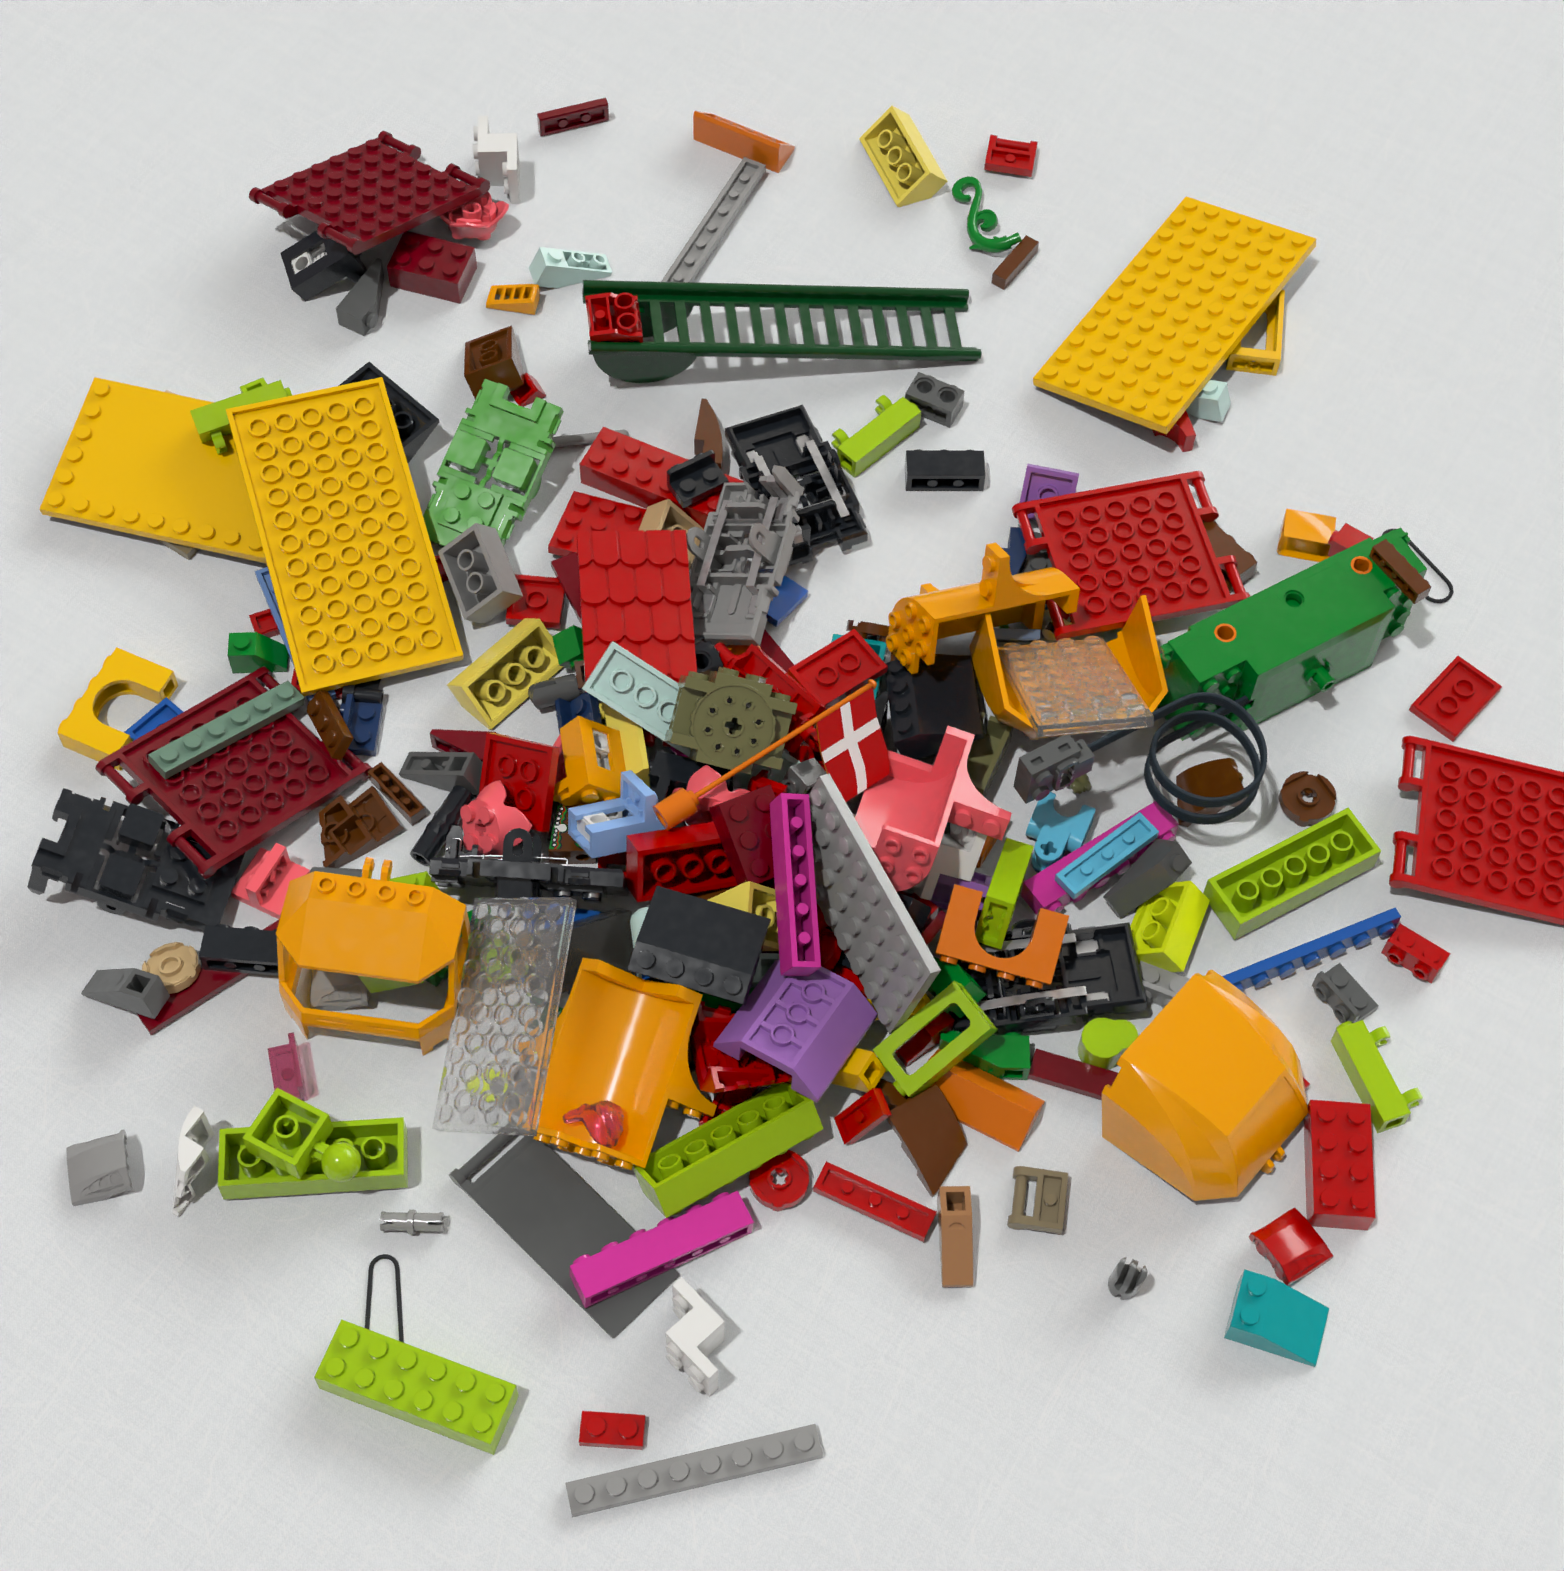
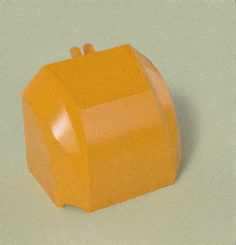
M1146 595L1140 596L1122 631L1117 632L1118 638L1104 644L1097 641L1088 644L998 653L991 614L988 612L983 613L969 646L981 691L998 721L1022 731L1031 740L1058 737L1068 732L1070 735L1117 730L1153 712L1168 692Z
M1208 970L1205 976L1196 973L1189 979L1120 1056L1117 1065L1121 1069L1112 1086L1109 1084L1105 1085L1101 1093L1102 1137L1194 1201L1238 1197L1260 1170L1267 1174L1271 1173L1274 1170V1163L1270 1158L1280 1161L1285 1157V1151L1281 1145L1308 1114L1301 1064L1293 1045L1258 1005L1213 970Z

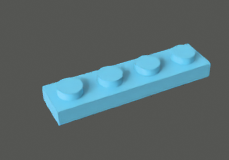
M1139 812L1058 872L1054 880L1074 900L1157 838L1159 831Z

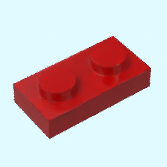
M872 1088L834 1117L844 1144L852 1145L892 1114L881 1088Z
M582 1411L579 1446L643 1450L646 1417L645 1415Z

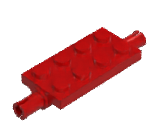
M722 642L714 645V648L719 651L718 654L724 668L739 671L738 677L745 678L746 674L767 678L765 684L773 685L771 692L791 696L790 702L797 703L795 715L792 714L788 734L827 709L758 646L751 644L745 653L735 655ZM812 725L787 741L784 748L789 752L795 753L804 740L815 752L820 751L817 729Z

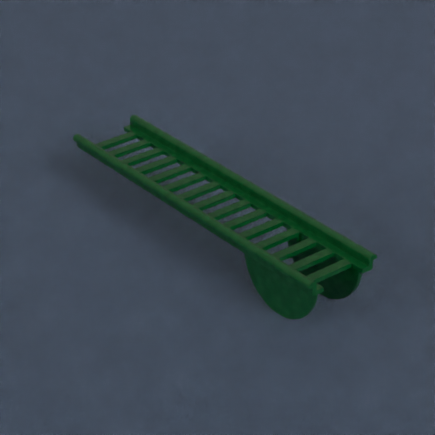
M583 280V304H586L585 296L610 292L614 294L630 293L638 298L643 338L653 336V341H643L641 343L639 341L597 342L588 340L587 343L588 353L593 355L597 366L607 375L625 382L650 383L671 378L687 369L697 357L978 361L982 355L981 349L962 347L955 312L968 311V289ZM694 306H699L704 342H690L687 318ZM710 306L724 307L729 343H715ZM735 307H749L754 343H740ZM760 307L774 309L779 344L765 343ZM785 308H798L804 344H790ZM809 308L823 310L828 345L815 344ZM834 309H847L853 345H840ZM858 310H871L877 345H864ZM882 310H895L902 346H889ZM907 311L920 312L926 346H913ZM931 311L944 312L950 347L937 346ZM677 327L679 342H665L664 333Z

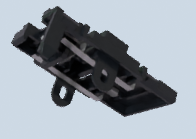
M803 405L725 428V437L733 451L738 466L741 467L739 468V477L744 482H748L754 490H758L754 494L756 500H760V494H764L768 500H770V497H773L759 482L760 476L773 475V465L785 467L792 476L799 474L801 477L819 471V473L803 477V480L797 481L804 487L803 494L806 497L804 495L800 496L803 508L796 509L795 511L800 519L798 523H793L797 530L788 566L800 562L805 564L813 561L811 548L824 543L837 541L843 552L852 549L853 545L867 541L866 525L859 514L860 504L841 468L838 454L835 449L831 448L828 441L822 442L817 428L814 427Z

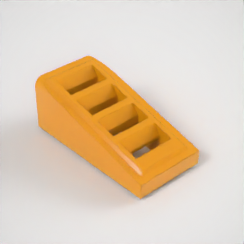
M493 285L490 288L486 308L535 315L540 299L539 285ZM496 294L501 295L499 300H495Z

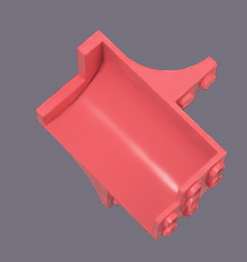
M947 726L934 765L888 750L890 774L864 791L855 819L896 892L916 886L929 874L940 847L947 822L1001 841L1003 839L1012 813L987 800L973 785L967 771V759L975 736L974 734Z

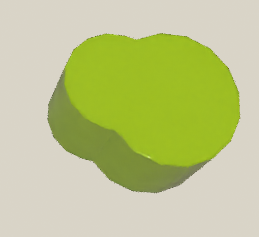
M1096 1018L1089 1021L1084 1026L1078 1044V1056L1081 1062L1108 1070L1114 1068L1120 1056L1138 1037L1137 1029L1127 1020Z

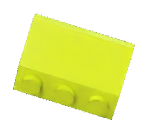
M1192 881L1174 882L1138 906L1130 926L1138 964H1140V961L1170 972H1184L1210 902Z

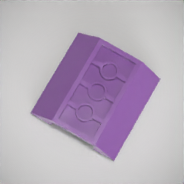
M780 959L774 961L748 996L746 1006L742 1005L714 1042L713 1047L737 1060H740L746 1051L792 1075L791 1089L818 1103L875 1021L878 1013L851 981L822 966L810 976H781Z

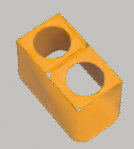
M1286 508L1281 524L1277 553L1282 556L1321 562L1329 558L1328 553L1331 545L1328 544V541L1335 531L1336 517Z

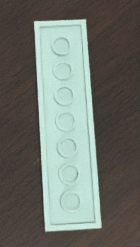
M611 641L582 689L664 741L666 731L669 730L679 690L678 683ZM726 721L725 727L733 728L734 723ZM664 741L689 757L691 748ZM783 751L782 759L784 760L781 770L753 764L751 775L738 772L733 776V786L747 790L750 779L753 776L756 777L762 769L769 771L768 779L781 783L789 767L801 762Z

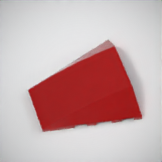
M704 1001L700 1002L691 1029L690 1046L701 1091L718 1093L792 1082V1075L747 1051L740 1060H737L713 1047L714 1042L734 1017L735 1013H731V1008L719 1005L718 1009L706 1007Z

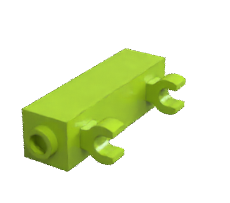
M279 380L191 410L190 412L202 443L213 440L219 455L228 451L223 436L231 434L226 409L292 396L290 388H284L282 381Z
M882 395L876 399V403L879 406L875 408V411L879 416L850 438L840 428L832 433L835 440L831 444L837 449L841 467L856 478L920 427L921 411L916 404L909 402L904 397L892 404L887 396Z
M1363 1020L1355 1023L1347 1021L1336 1027L1331 1043L1361 1102L1371 1105V1122L1377 1133H1381L1405 1124L1411 1114L1409 1109L1418 1106V1101L1422 1100L1423 1097L1418 1087L1410 1089L1403 1094L1399 1091L1377 1048L1387 1044L1386 1039L1390 1038L1386 1026L1379 1027L1369 1033Z

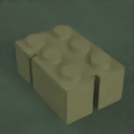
M980 711V713H981V719H982V726H983V725H984V719H985V713H983V712ZM994 716L989 718L984 738L972 742L967 759L969 777L973 785L984 797H986L1007 751L1013 732V727L998 721Z

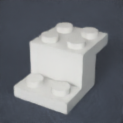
M478 116V126H473L474 141H478V143L473 144L474 159H478V161H475L476 176L489 180L490 186H504L505 194L510 196V204H520V160L517 133L490 134L488 116Z
M951 823L950 835L943 834L929 874L922 882L910 889L920 898L931 900L940 874L971 882L987 835Z
M681 1277L672 1285L673 1311L680 1320L665 1333V1347L668 1353L666 1358L675 1369L679 1370L682 1368L689 1375L687 1380L697 1392L700 1393L703 1390L710 1397L718 1389V1369L707 1357L724 1342L725 1321Z

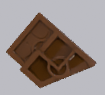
M1223 758L1204 762L1181 772L1176 776V785L1195 795L1222 797L1244 789L1241 783L1244 778L1238 771V766L1233 758ZM1177 798L1178 807L1198 814H1217L1225 807H1199ZM1246 798L1228 806L1236 807ZM1178 818V823L1181 826L1189 827L1192 824Z
M371 786L351 803L340 795L319 811V823L322 827L320 834L321 844L324 846L325 856L323 866L337 868L376 849L404 829L375 787Z
M937 1084L890 1111L892 1115L886 1119L901 1140L902 1149L917 1169V1176L931 1197L937 1194L939 1187L967 1146L961 1127Z

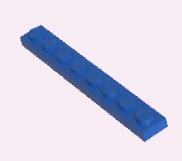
M1396 907L1222 977L1242 992L1253 986L1260 988L1266 985L1270 979L1278 976L1280 978L1287 977L1300 967H1312L1325 957L1330 956L1334 958L1343 954L1350 947L1356 946V948H1359L1369 943L1375 937L1380 936L1384 938L1396 931L1401 915Z

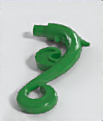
M967 176L956 181L952 188V195L959 202L966 203L971 201L970 195L963 194L966 188L974 187L976 190L967 217L968 236L974 244L969 247L970 250L1001 253L1012 249L1011 246L1022 241L1018 232L1009 237L1006 235L1000 238L994 236V239L982 236L978 230L979 224L983 222L980 225L981 230L990 232L998 225V218L992 210L984 209L979 211L982 187L978 179Z

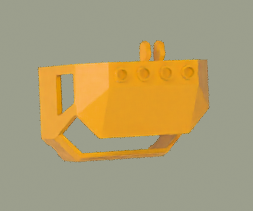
M366 857L364 861L362 877L314 871L291 880L276 931L279 993L285 1010L296 1022L306 1039H308L309 1035L307 1026L418 1041L424 1056L444 1039L449 1040L458 1034L475 959V950L465 904L434 887L390 881L393 867L392 861L385 859L381 868L380 880L371 879L375 863L374 858ZM448 965V992L444 1008L420 1023L304 1008L295 996L302 968L419 984Z

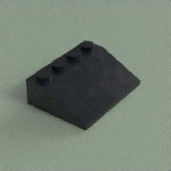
M368 362L340 385L379 377L383 378L406 460L409 463L439 424V419L371 362Z
M935 655L933 665H927L920 658L918 673L911 674L898 659L885 663L888 666L885 675L887 691L889 692L893 741L901 755L918 760L938 753L947 726L974 734L973 741L984 738L973 661L970 655Z
M656 886L627 970L671 984L682 985L698 992L746 1006L771 919Z

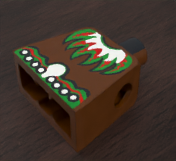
M558 804L548 850L549 858H564L568 860V864L596 863L597 858L592 859L568 834V808L572 807ZM549 859L550 864H566L567 860Z

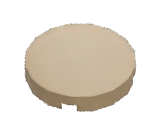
M180 942L164 944L149 954L150 958L147 963L144 961L142 965L143 971L160 977L169 994L180 992L189 987L197 979L201 971V961L195 949L190 945L184 946Z

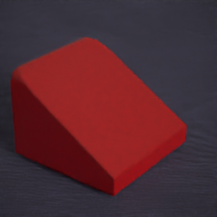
M527 372L524 374V384L517 390L510 392L516 403L522 407L533 403L536 397L541 399L546 397L537 380Z

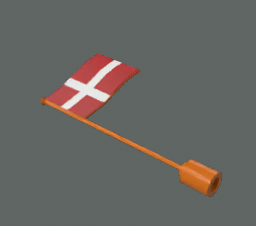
M869 679L868 684L695 794L692 790L686 791L684 788H681L653 806L658 820L669 831L698 812L696 806L699 805V801L697 798L816 724L819 750L826 773L831 775L845 802L860 794L890 774L888 750L876 714L873 692L877 686L876 681Z

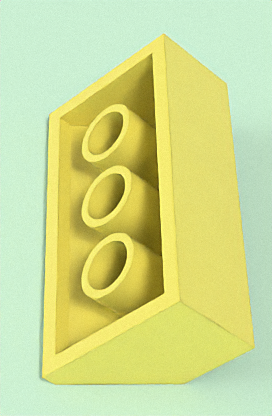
M891 106L859 138L898 207L929 199L948 182L910 115L894 106Z
M524 618L448 683L447 686L465 710L488 729H492L529 697L528 689L531 685L549 680L563 666L559 665L553 638L542 621L535 618Z
M599 703L601 720L605 719L606 726L620 731L626 771L632 770L650 788L649 765L643 728L605 703Z

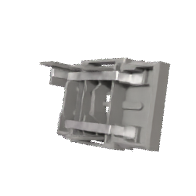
M773 465V475L760 476L759 482L773 496L770 497V500L764 494H760V500H756L754 498L755 490L748 482L724 483L716 512H709L704 531L699 527H691L686 534L687 548L696 557L690 575L695 639L703 636L705 637L703 642L710 641L713 645L722 642L725 645L750 646L754 644L760 646L767 622L766 614L768 613L770 602L773 601V597H778L779 591L774 586H781L783 576L786 575L793 551L792 544L797 530L793 523H798L800 519L795 511L798 507L800 496L803 495L804 487L795 480L785 467ZM745 534H749V537L744 539ZM695 537L700 540L699 547L694 542ZM737 539H744L743 544ZM753 558L749 573H744L747 559Z

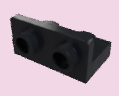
M713 450L699 453L694 458L682 464H676L667 471V487L683 509L721 491L724 483H729L727 477L715 463V453Z

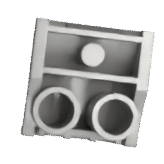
M320 970L312 971L311 1009L342 1011L348 1008L368 1006L367 987L358 976Z
M124 1129L117 1134L73 1144L66 1148L69 1188L73 1206L103 1201L114 1195L133 1190L128 1174V1153L125 1146L127 1145V1134Z

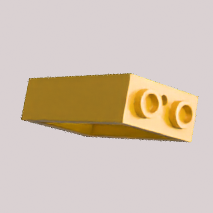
M1281 290L1264 311L1267 314L1265 350L1241 347L1240 341L1227 358L1226 370L1277 375L1281 361L1285 290Z

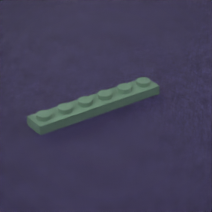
M286 681L148 754V762L166 780L303 706L305 697L289 681Z

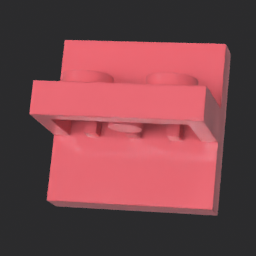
M275 843L271 851L261 847L233 887L231 896L280 919L289 882L309 874L310 870L290 861L285 846Z

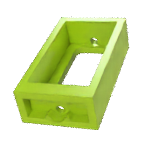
M1006 838L976 929L975 936L979 943L1002 949L1034 846Z
M954 981L876 1046L873 1051L885 1067V1073L889 1071L896 1080L893 1082V1085L904 1097L907 1095L913 1098L927 1090L998 1029L961 983ZM956 1003L970 1020V1026L916 1072L908 1075L895 1059V1052L951 1004Z

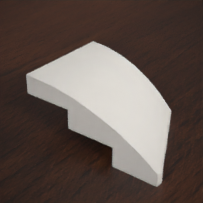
M195 1105L187 1115L179 1137L172 1214L177 1217L182 1214L196 1195L191 1183L210 1160L204 1147L214 1136L204 1111Z

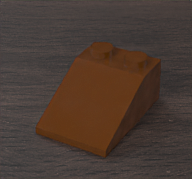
M512 325L465 342L464 377L475 399L479 390H482L484 379L504 384L509 387L510 392L517 390L524 384V372Z

